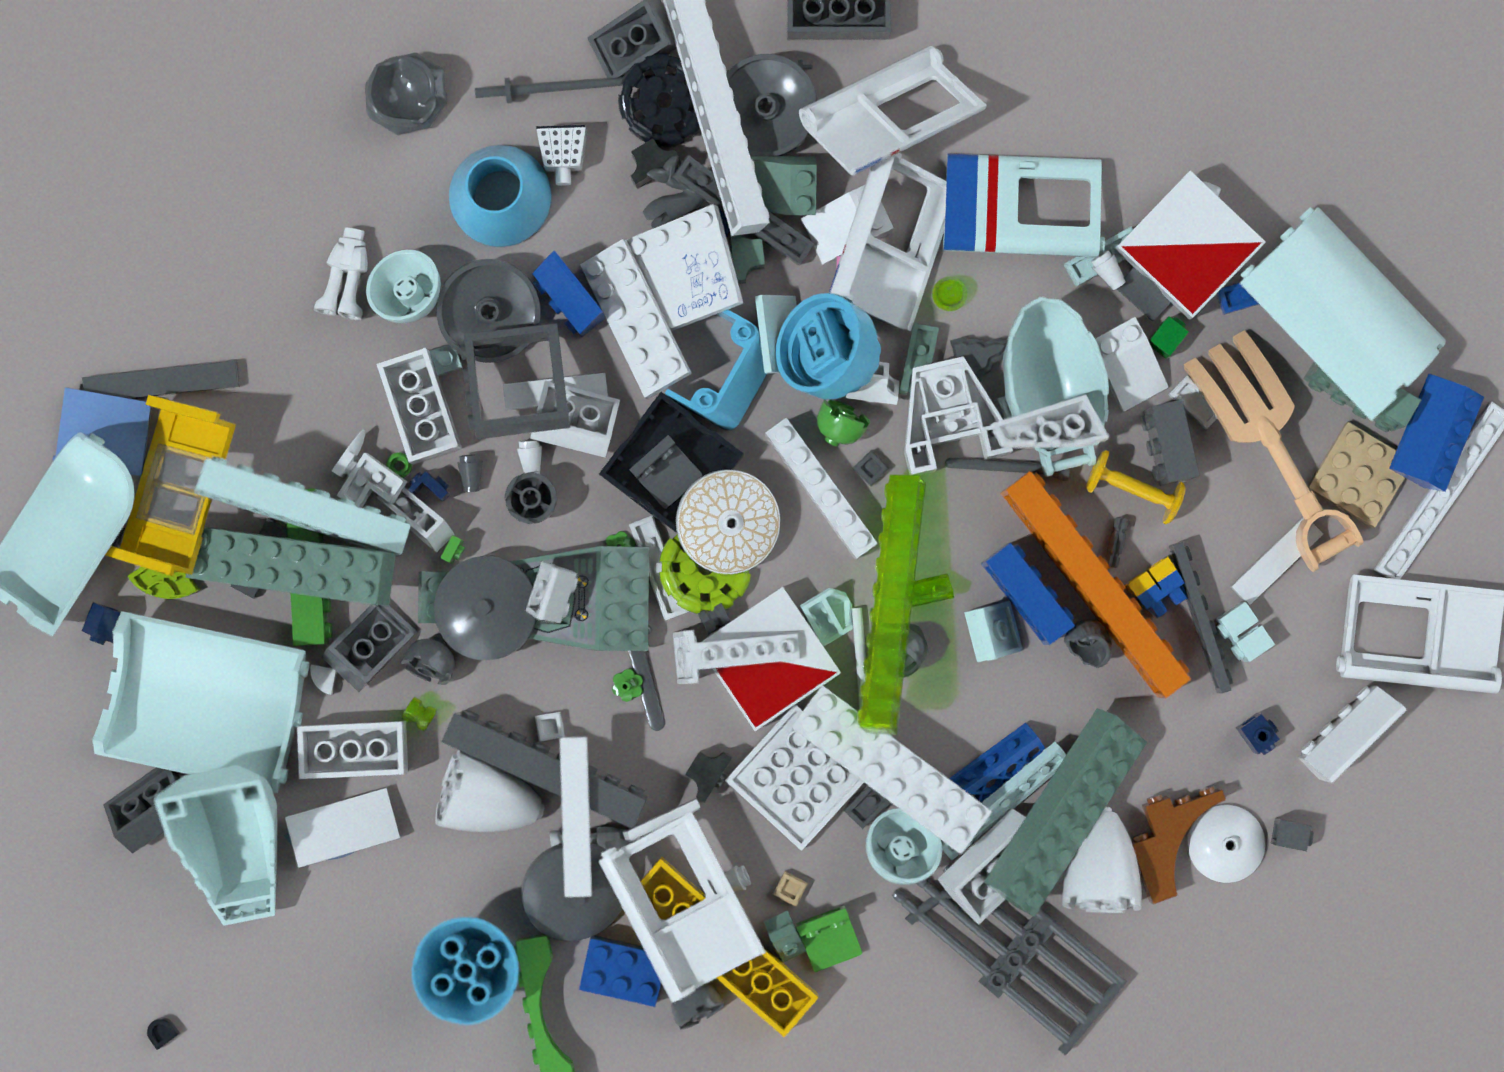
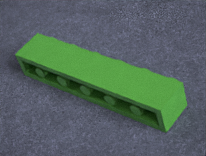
M317 488L304 489V490L313 493V491L315 492V489H317ZM287 523L288 538L324 543V534ZM291 593L293 646L329 644V638H332L333 635L332 624L328 623L327 613L331 612V599Z

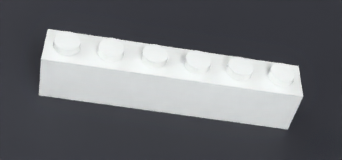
M783 419L765 432L769 442L856 560L878 543L788 419Z

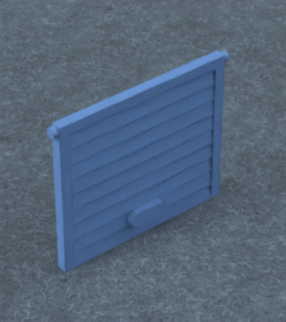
M65 387L56 456L77 433L82 432L87 436L93 433L105 440L103 446L113 452L125 464L130 474L141 476L152 407L145 405L146 401Z

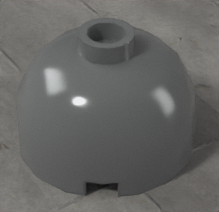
M535 472L523 473L513 478L508 484L504 495L506 507L510 515L519 522L526 524L540 523L549 518L555 510L557 503L556 490L552 482L542 474Z
M433 637L432 639H420L411 644L401 664L407 663L405 669L423 680L430 682L431 677L439 679L438 684L446 685L453 675L455 658L443 639Z
M705 983L696 988L691 994L672 1002V1014L679 1028L683 1030L699 1024L698 1020L704 1017L708 1019L725 1004L718 990L711 984Z

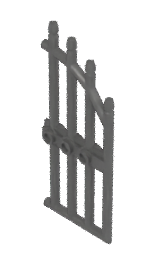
M947 865L943 872L947 871L951 866ZM927 879L916 883L931 896L919 906L909 898H906L905 894L897 889L892 894V897L910 912L905 917L910 924L913 925L919 920L983 975L978 982L998 999L1005 993L1059 1039L1062 1044L1058 1050L1065 1056L1127 983L1123 977L1041 908L1035 917L1032 916L1024 927L999 906L991 913L1016 934L1015 938L1006 947L950 900L952 897L946 890L940 891L932 883H929ZM938 904L942 905L1000 956L989 967L930 917L927 912ZM1053 933L1112 982L1103 995L1044 945ZM1036 953L1096 1002L1087 1014H1084L1027 965ZM1019 973L1023 974L1079 1022L1070 1035L1010 985Z

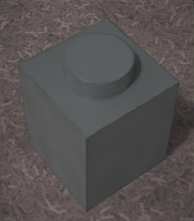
M1275 818L1270 844L1307 852V848L1312 845L1314 833L1311 831L1312 826Z

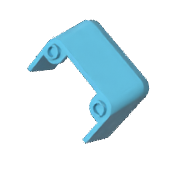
M725 310L716 315L733 323L730 331L731 339L736 345L744 349L719 393L709 388H701L694 393L690 401L669 389L666 390L665 395L724 430H732L740 424L768 373L764 372L759 328L730 310Z

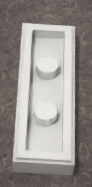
M697 799L691 800L643 822L633 829L630 828L622 832L625 841L635 840L689 812L693 813L701 807Z

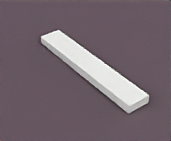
M561 737L565 897L592 896L587 737Z

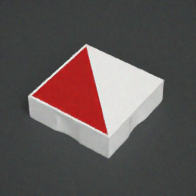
M1189 171L1115 250L1137 271L1153 281L1162 294L1190 320L1266 242L1193 172Z
M783 587L700 642L797 634L800 660L712 668L754 731H757L841 673Z

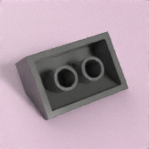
M156 767L103 804L114 838L132 854L165 832L154 800L155 796L181 779L176 771Z

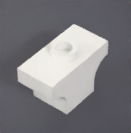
M879 362V367L873 374L870 382L858 391L848 393L846 398L897 405L899 381L889 375V363Z

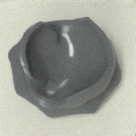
M418 53L391 57L376 64L365 84L368 117L396 135L430 128L438 114L447 104L444 69Z

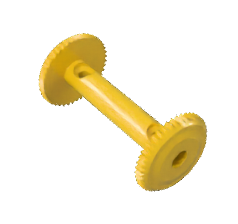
M1102 451L1089 474L1086 485L1088 492H1093L1099 480H1105L1110 485L1147 501L1163 504L1166 507L1163 523H1171L1184 499L1185 484L1179 482L1173 494H1165L1157 487L1119 471L1109 470L1105 466L1109 457V451Z

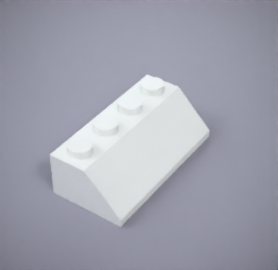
M1366 686L1356 695L1357 700L1351 706L1347 704L1338 712L1339 718L1333 724L1329 722L1319 731L1321 736L1315 742L1311 740L1301 749L1302 754L1298 758L1319 780L1333 783L1407 709L1378 686Z
M1014 809L1005 814L938 878L948 894L977 924H980L1005 900V898L985 884L984 881L1026 818Z

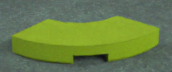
M140 567L127 576L141 591L158 598L179 599L200 591L192 578H186V574L181 572H175L171 576Z

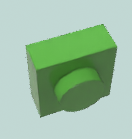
M452 535L441 559L452 564L454 560L459 561L465 550V547L462 546L464 540Z

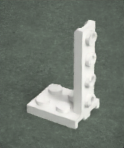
M694 630L673 633L677 684L698 683L700 669L800 660L797 634L697 643Z

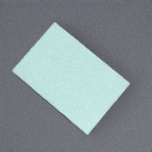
M755 296L764 372L780 373L776 361L777 339L784 321L797 306L796 296Z

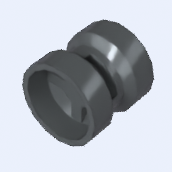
M721 603L716 605L713 611L702 610L700 613H697L708 635L716 631V625L725 626L731 622Z

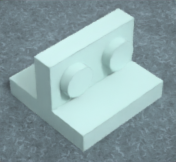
M1010 601L964 612L977 662L989 661L1023 651Z

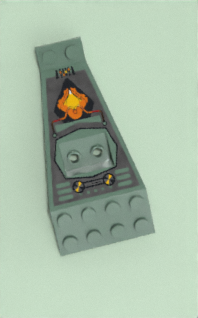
M597 546L510 561L526 573L533 585L542 561L577 573L576 578L578 582L574 593H570L567 602L569 603L567 616L562 618L561 623L537 619L536 626L529 639L595 651H648L649 547ZM449 571L419 572L418 623H436L434 615L435 596L441 581Z

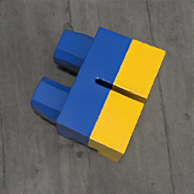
M1169 557L1162 558L1146 569L1145 572L1140 573L1124 584L1129 593L1137 600L1142 610L1147 609L1155 619L1168 611L1161 601L1165 596L1168 595L1175 605L1188 598L1182 586L1185 582Z

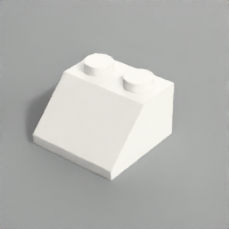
M542 561L525 611L537 619L561 623L562 618H565L569 611V603L567 602L570 593H574L578 582L576 578L577 573Z

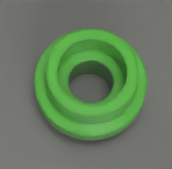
M394 453L386 462V466L402 478L408 476L412 470V464L408 462L407 455L404 453ZM398 461L404 463L402 470H396L395 464Z

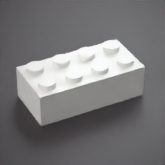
M427 348L376 364L409 463L414 465L462 449L430 351Z
M406 721L305 725L297 727L299 779L408 773Z

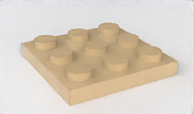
M1346 422L1307 487L1310 491L1312 490L1315 494L1348 514L1375 528L1405 477L1389 469L1396 450L1353 424Z

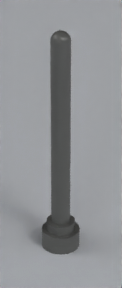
M948 458L945 461L946 467L955 469L1028 473L1031 471L1033 474H1044L1042 465L1037 463ZM1069 469L1053 472L1052 477L1060 481H1068Z

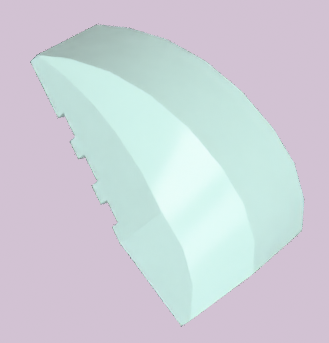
M236 765L185 775L155 796L154 801L170 847L174 852L178 853L181 863L186 870L190 871L199 890H203L207 896V902L223 926L275 916L277 803L266 778Z

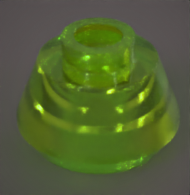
M944 277L934 285L932 298L936 306L941 310L956 311L964 305L967 299V289L958 278Z

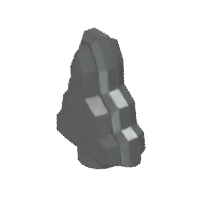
M964 337L950 340L954 356L948 359L964 356L981 383L982 376L991 371L993 363L1003 359L1008 340L992 339L983 342L978 338L966 340Z

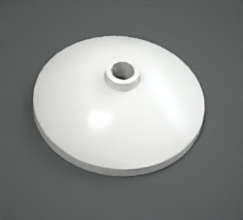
M1217 805L1206 810L1193 822L1188 832L1187 850L1195 868L1207 878L1222 883L1237 882L1251 875L1260 865L1265 853V836L1260 823L1245 809L1234 805ZM1229 840H1232L1234 843V847L1231 850L1226 848V843Z

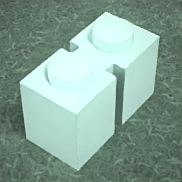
M1246 602L1238 603L1215 619L1218 623L1216 629L1224 639L1228 638L1231 640L1233 645L1231 650L1239 661L1243 659L1244 662H1251L1275 645L1262 625L1259 627L1256 625L1239 638L1237 637L1259 621Z

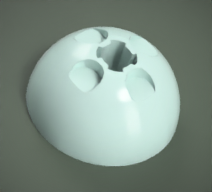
M416 250L397 251L383 258L372 270L366 287L367 300L376 314L390 322H415L429 314L437 304L441 291V279L436 265L426 254Z
M892 809L882 813L872 823L866 838V852L871 866L881 877L895 884L910 885L925 880L937 869L942 857V843L940 838L901 809Z

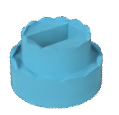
M822 293L805 299L791 311L778 335L776 361L781 376L794 389L820 399H837L848 393L858 391L870 382L880 362L881 346L877 339L878 336L872 319L864 310L835 294Z

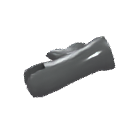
M677 155L668 159L663 168H654L647 172V176L656 181L665 183L671 188L683 190L681 193L661 196L646 206L643 214L647 220H653L651 223L653 229L688 215L705 201L672 178L678 170Z

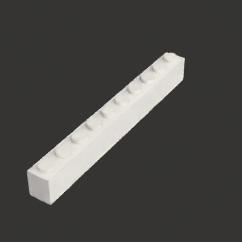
M663 0L731 235L760 232L770 223L769 212L762 199V188L757 182L754 172L755 165L749 155L748 141L741 128L740 114L736 111L733 90L729 87L726 67L722 63L719 53V43L713 33L712 19L708 16L705 6L706 0Z

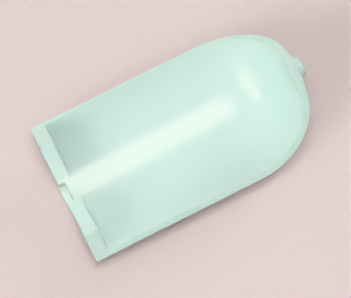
M79 432L62 448L0 543V601L6 605L13 602L18 608L16 612L24 617L30 625L52 637L124 526L134 503V486L128 469L113 452L103 446L105 440L93 433L87 436Z

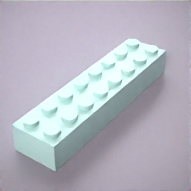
M212 456L211 460L206 459L194 491L195 494L371 550L396 553L395 557L403 552L411 524L405 523L406 518L395 514L386 517L380 515L381 510L366 506L363 509L355 507L356 502L340 498L337 501L329 498V493L317 489L312 493L304 490L305 486L290 481L288 484L278 482L279 477L272 474L264 473V475L259 476L253 474L254 469L247 466L238 465L237 468L227 465V460Z

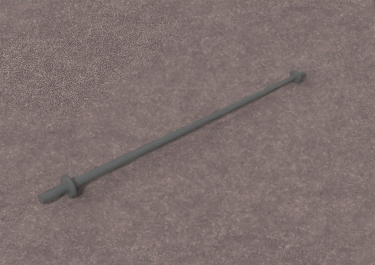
M797 60V64L803 70L813 68L812 64L803 65V60ZM649 75L644 77L646 80H648L655 75ZM510 77L505 78V86L475 88V97L506 96L507 104L512 103V95L623 86L621 84L623 77L511 85Z

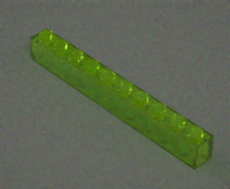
M889 475V483L885 484L884 489L887 500L886 508L882 509L881 514L884 525L883 532H880L878 539L879 547L881 548L880 557H877L875 564L878 575L877 582H874L872 588L875 600L874 607H871L869 613L872 625L871 633H868L866 638V645L869 650L868 658H865L863 663V671L866 675L865 683L860 688V697L863 700L862 708L857 713L859 728L870 734L897 735L926 489V483L920 475Z

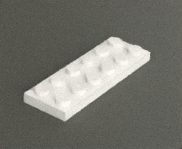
M626 240L618 241L580 264L645 398H651L692 374Z

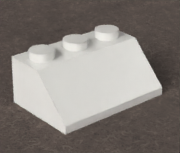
M544 382L536 414L557 411L553 382ZM565 386L570 428L533 432L530 439L606 458L620 399Z

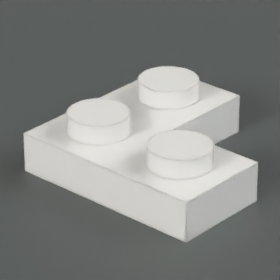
M363 453L337 496L356 502L355 507L362 508L372 491H374L389 503H394L407 481L369 453Z

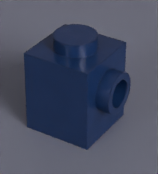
M93 602L82 632L90 635L89 640L101 645H104L106 641L113 643V630L121 611Z
M1260 713L1254 714L1236 727L1239 734L1255 754L1262 753L1265 755L1271 752L1276 747L1274 743L1280 740L1276 734L1279 732L1276 725L1270 719L1266 720Z

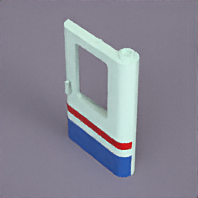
M947 153L943 251L1098 257L1099 252H1104L1105 237H1100L1101 159ZM1022 178L1088 181L1090 183L1089 226L1020 224L1018 222L1019 180Z

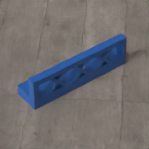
M1024 723L951 776L949 780L969 795L975 794L974 798L982 803L1046 748L1029 725ZM1038 747L1039 752L1032 757H1027L1030 751ZM1012 764H1017L1013 771L1007 772L1008 767ZM996 779L995 784L985 788L990 780Z

